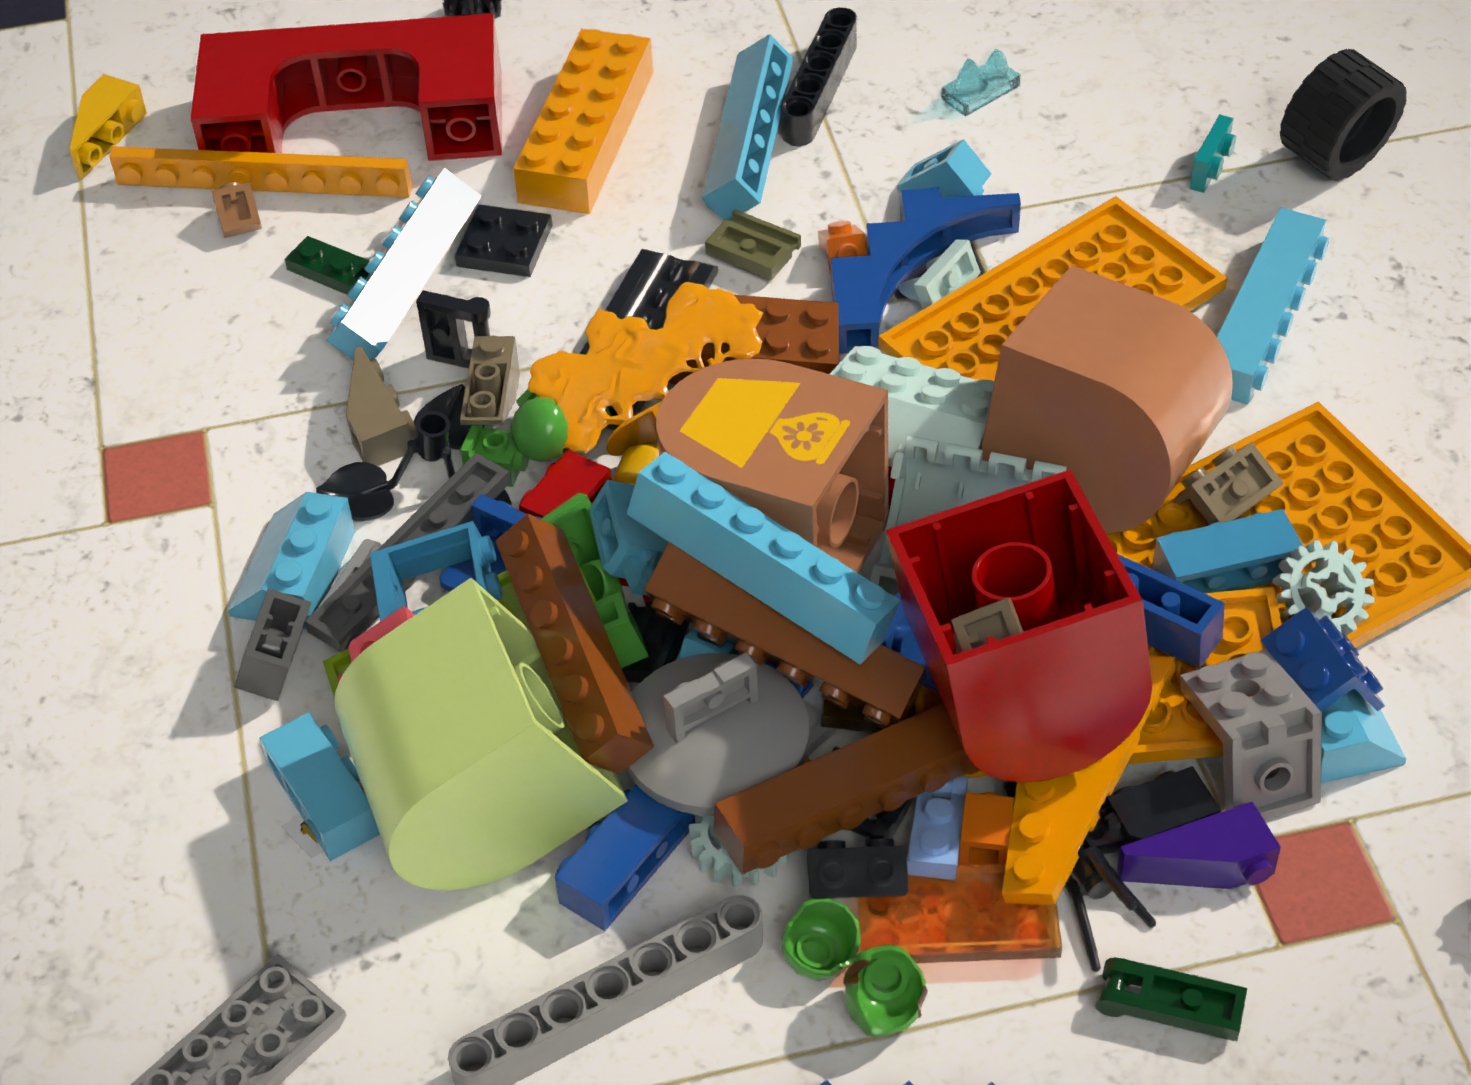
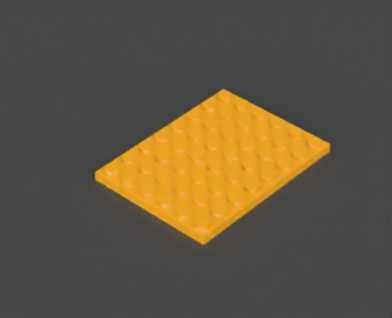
M1319 401L1191 464L1151 518L1132 529L1106 533L1117 554L1153 570L1152 563L1157 537L1209 525L1190 499L1180 506L1174 500L1186 489L1181 482L1201 467L1207 473L1216 468L1212 460L1232 445L1238 452L1252 442L1284 484L1236 519L1250 517L1256 513H1267L1283 509L1304 548L1314 540H1319L1322 547L1332 541H1336L1338 553L1341 554L1350 548L1354 550L1351 559L1354 565L1361 562L1366 563V568L1360 574L1362 578L1373 579L1374 584L1365 588V594L1375 599L1374 603L1362 607L1369 617L1360 623H1356L1357 629L1346 635L1355 648L1471 586V545ZM1316 563L1307 564L1301 573L1311 572ZM1273 583L1254 588H1249L1257 589L1274 587L1276 595L1282 592V587L1276 586ZM1284 602L1278 603L1280 614L1286 609ZM1346 608L1336 609V612L1331 615V619L1340 617ZM1291 617L1285 618V619H1282V618H1281V623L1283 624L1284 622H1286L1287 620H1289Z

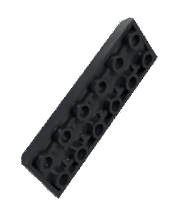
M642 248L605 311L615 313L619 319H624L627 316L643 318L649 329L652 330L663 328L668 301L681 284L685 282L701 284L709 289L719 271L718 266L693 260H682L672 255ZM588 341L585 343L580 354L586 355L590 348ZM637 401L632 405L633 416L640 413L646 401ZM606 406L611 416L618 415L612 406ZM609 424L605 428L615 430L619 425Z

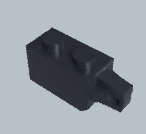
M1193 766L1177 772L1167 771L1152 781L1136 787L1126 786L1120 788L1111 796H1108L1106 798L1105 810L1099 813L1100 818L1093 831H1088L1082 847L1083 849L1097 847L1102 851L1103 855L1120 852L1121 846L1220 813L1221 809Z

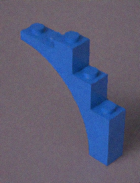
M940 187L901 190L900 221L866 223L868 256L831 258L832 301L838 303L839 354L849 353L855 346H871L879 349V328L885 307L898 286L918 267L936 255L945 252L956 239L969 240L971 242L988 236L1018 233L1021 210L1019 193L941 198Z

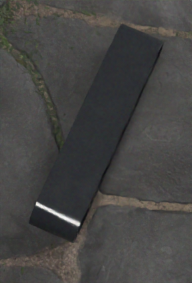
M833 8L825 14L782 102V138L789 145L804 146L814 140L856 51L857 15L849 8Z

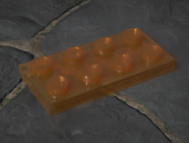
M1006 864L957 866L955 880L908 875V893L905 896L857 898V912L861 935L860 951L883 946L884 944L897 945L900 948H904L916 963L1061 958L1062 941L1057 902L1055 905L1005 903L1002 889Z

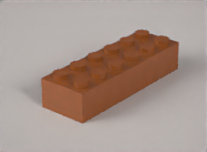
M670 542L667 544L644 588L646 594L653 601L651 607L657 610L656 614L678 626H681L683 621L686 620L692 623V628L697 630V634L707 641L722 647L726 640L735 645L734 649L739 651V656L747 653L759 665L765 664L768 661L778 666L776 670L783 677L801 688H805L807 682L814 684L820 688L821 697L843 709H847L849 703L863 709L861 712L864 714L863 718L882 729L907 719L927 679L925 666L883 645H880L861 665Z

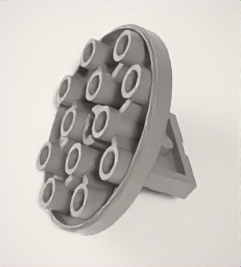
M706 653L675 660L654 671L632 692L654 748L626 770L642 791L658 803L669 808L690 814L714 816L716 802L803 765L809 746V719L800 694L781 673L767 664L759 665L755 663L747 653L740 656L728 653Z

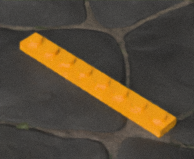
M115 146L112 147L109 155L117 185L219 189L222 185L230 182H239L240 184L249 182L252 191L408 198L412 190L408 161L402 158Z

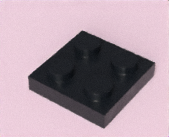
M478 204L455 253L456 267L531 277L553 226L551 214Z

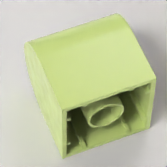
M469 578L366 648L348 666L338 683L334 698L336 715L387 855L395 872L402 879L413 885L432 890H460L503 879L534 863L628 801L615 772L594 766L582 759L531 630L472 578Z

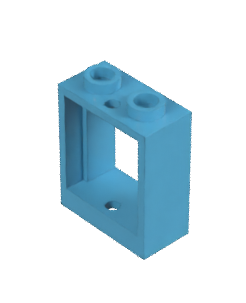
M473 521L370 553L380 621L404 606L408 608L403 580L470 559L473 562L476 582L496 600L503 598L499 578L496 572L491 571L490 563L496 561L492 541L488 535L481 536ZM421 608L412 612L416 615L425 608Z

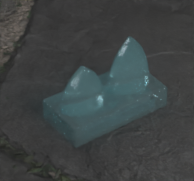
M994 49L985 63L977 67V64L972 59L967 58L956 80L941 87V99L966 117L1020 86L1021 74L1008 66L1007 58L1002 51Z

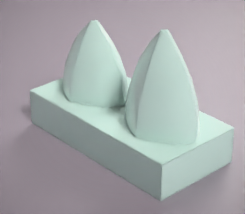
M956 239L942 255L926 263L927 271L921 277L903 282L898 286V289L905 297L920 302L922 309H925L974 280L980 274V270L969 240Z

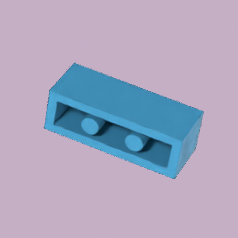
M1281 509L1267 513H1256L1250 517L1228 522H1216L1205 527L1183 532H1172L1166 536L1157 537L1152 568L1154 571L1202 593L1245 590L1271 584L1273 578L1284 573L1279 568V563L1288 557L1291 558L1290 552L1301 545L1303 546L1284 510Z

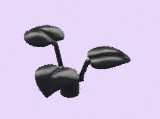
M460 384L445 391L427 403L417 413L414 419L415 440L407 442V450L389 481H387L386 473L377 465L368 462H355L335 471L325 483L316 488V493L347 498L352 520L366 521L379 518L393 508L394 497L389 490L394 489L398 485L414 453L417 452L422 459L430 462L438 461L442 458L448 478L450 479L455 474L451 449H461L472 426L460 424L465 386ZM505 489L494 499L496 501H504L512 506L510 497Z

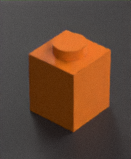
M966 792L958 867L1005 873L1014 797L1000 796L991 792L980 794Z

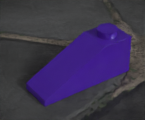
M1252 801L1121 846L1116 873L1122 882L1233 889L1247 883L1249 885L1260 884L1273 875L1281 846Z

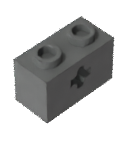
M268 588L243 654L234 688L275 701L279 700L311 602Z

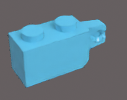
M607 480L589 509L602 568L611 576L625 578L632 594L647 595L644 588L669 541L627 515L635 485Z

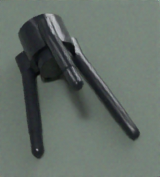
M1089 847L1078 852L1079 858L1070 874L1072 879L1065 884V888L1073 900L1091 969L1093 972H1098L1101 969L1083 898L1084 895H1089L1091 899L1096 900L1113 892L1126 908L1134 911L1148 927L1154 928L1157 923L1143 904L1121 881L1102 851L1097 847Z

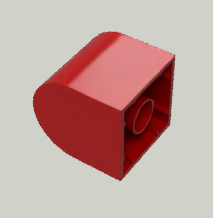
M1071 469L886 530L905 617L964 751L974 766L987 775L1012 782L1045 781L1074 773L1097 762L1130 736L1142 720L1152 693L1143 600ZM1005 598L1011 599L1023 632L995 641L994 636L986 638L987 644L955 654L956 647L953 637L955 630L951 622L952 619Z

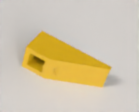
M103 74L82 94L69 147L78 178L83 179L112 150V147L116 146L147 114L138 84Z

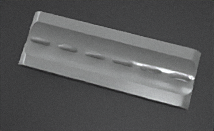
M278 954L131 1085H279L340 1029L347 1016L346 1011Z

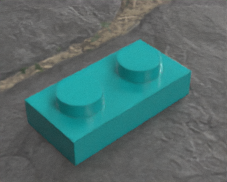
M1221 114L1218 115L1194 158L1190 182L1191 190L1204 193L1212 179L1218 180L1223 168L1224 156L1230 157L1235 147L1237 136L1231 134L1234 118Z

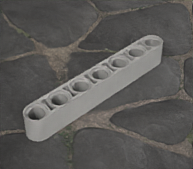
M745 895L729 897L461 1037L453 1043L448 1053V1062L454 1085H513L756 955L763 945L762 910L760 905L753 898ZM738 925L748 926V928L736 930L733 927ZM694 948L706 949L699 953L690 952ZM653 970L662 971L661 974L656 976L646 975L647 972ZM609 993L618 994V996L613 999L601 998L602 996ZM563 1017L574 1018L572 1021L567 1023L556 1022L557 1020ZM517 1041H529L525 1046L511 1047ZM475 1064L484 1065L474 1072L464 1071L469 1066Z

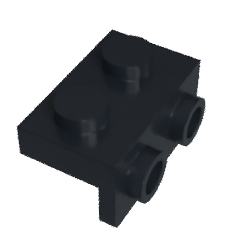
M894 839L865 840V847L846 848V841L828 840L820 841L817 844V849H807L809 896L811 899L905 896L908 893L906 845L895 846Z

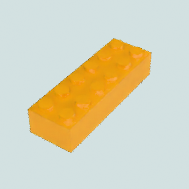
M581 28L513 168L518 203L585 214L591 213L653 75L651 38Z

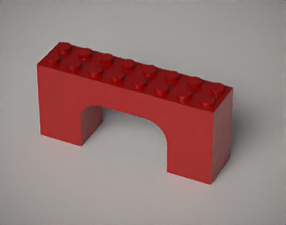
M494 13L200 35L190 118L198 150L282 153L285 130L292 122L302 116L327 111L407 107L420 112L428 161L502 156V71Z

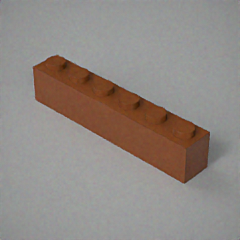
M527 513L496 540V544L582 759L594 766L621 774L654 748L653 742L563 529Z
M942 703L716 802L714 806L713 832L743 875L756 868H768L787 854L798 849L812 848L823 838L842 829H854L865 819L884 810L888 812L896 810L906 800L924 792H935L941 789L948 781L964 774H975L980 770L974 766L966 755L945 705Z

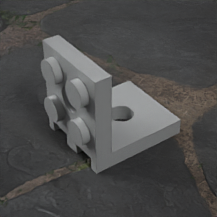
M1267 650L1249 653L1236 659L1205 666L1180 675V690L1224 744L1225 811L1253 801L1263 819L1266 820L1321 803L1322 712ZM1281 767L1275 776L1265 780L1269 772Z

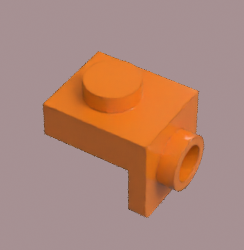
M850 221L832 222L828 224V229L817 231L819 246L827 253L830 275L831 258L868 256L865 233L856 225H851Z

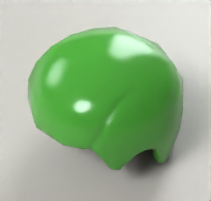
M538 397L531 399L520 406L514 414L511 422L512 439L518 451L530 460L551 461L563 455L562 449L567 441L568 422L553 398Z
M830 898L809 900L801 904L784 928L781 938L783 941L781 948L787 963L796 973L815 981L835 978L843 973L853 962L861 944L858 919L846 905Z

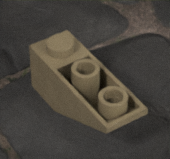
M474 336L460 417L461 425H503L516 401L520 376L515 336Z
M359 346L355 348L346 419L352 444L361 460L379 466L404 456L407 450V442L411 440L410 435L415 434V426L407 410L401 412L398 408L400 403L391 384L384 385V376L376 359L369 360L363 348Z

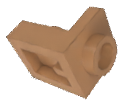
M230 182L222 185L217 190H212L214 205L218 213L224 238L262 229L249 182L242 184Z

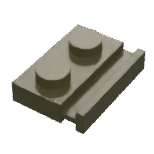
M737 209L732 212L730 220L725 219L705 241L706 254L769 280H772L792 258V252L795 249L799 250L801 248V235Z

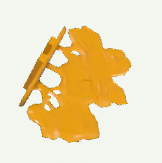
M689 282L681 284L668 301L663 328L657 330L649 329L643 318L627 316L624 319H619L615 313L597 309L584 332L588 337L587 341L590 346L588 353L583 355L560 350L557 353L536 360L530 369L532 377L528 382V390L539 397L553 398L561 408L568 422L567 441L563 449L567 447L573 452L588 453L596 446L601 431L609 424L619 426L608 438L606 451L612 456H621L632 445H643L644 443L657 440L656 417L661 402L669 392L667 390L668 381L681 372L694 373L705 368L701 359L704 345L707 343L714 344V359L710 358L707 360L709 366L723 362L726 357H733L737 360L751 359L760 352L762 340L757 333L756 326L763 312L757 310L754 304H740L733 292L720 288L710 290L704 285ZM722 343H727L730 348L725 354L721 352ZM696 360L698 367L691 368L687 365L686 361ZM661 399V402L633 416L632 405L637 401ZM606 406H612L618 415L609 416L605 411Z

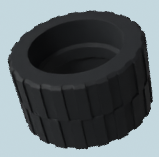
M1344 49L1331 54L1306 76L1299 88L1294 92L1281 120V143L1329 179L1336 181L1348 178L1365 167L1384 147L1395 131L1406 105V87L1404 83L1354 49Z

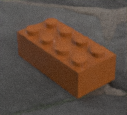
M735 295L740 304H754L757 310L763 312L756 326L757 333L762 340L760 352L751 359L776 360L830 374L839 364L838 303ZM707 343L703 346L701 359L704 367L709 366L708 359H714L715 349L713 343ZM722 343L721 352L725 354L730 348L727 343ZM726 357L723 362L737 359L733 357ZM696 360L686 361L689 367H698ZM681 372L673 376L669 380V384L676 385L693 372Z

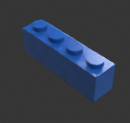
M1117 554L1143 600L1148 645L1200 669L1223 638L1224 602Z

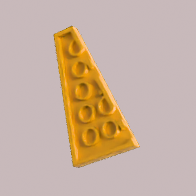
M1149 656L1152 693L1148 708L1130 736L1112 752L1097 762L1062 777L1037 782H1017L1002 889L1005 903L1055 905L1079 858L1078 851L1088 831H1093L1100 818L1099 810L1107 796H1111L1140 740V731L1150 713H1154L1160 702L1159 694L1166 681L1171 680L1177 669L1175 657Z

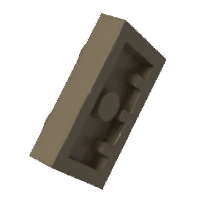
M1251 442L1238 452L1232 445L1212 460L1216 468L1207 473L1201 467L1183 480L1181 483L1186 489L1174 500L1180 506L1190 499L1209 525L1216 522L1223 523L1235 520L1284 483Z

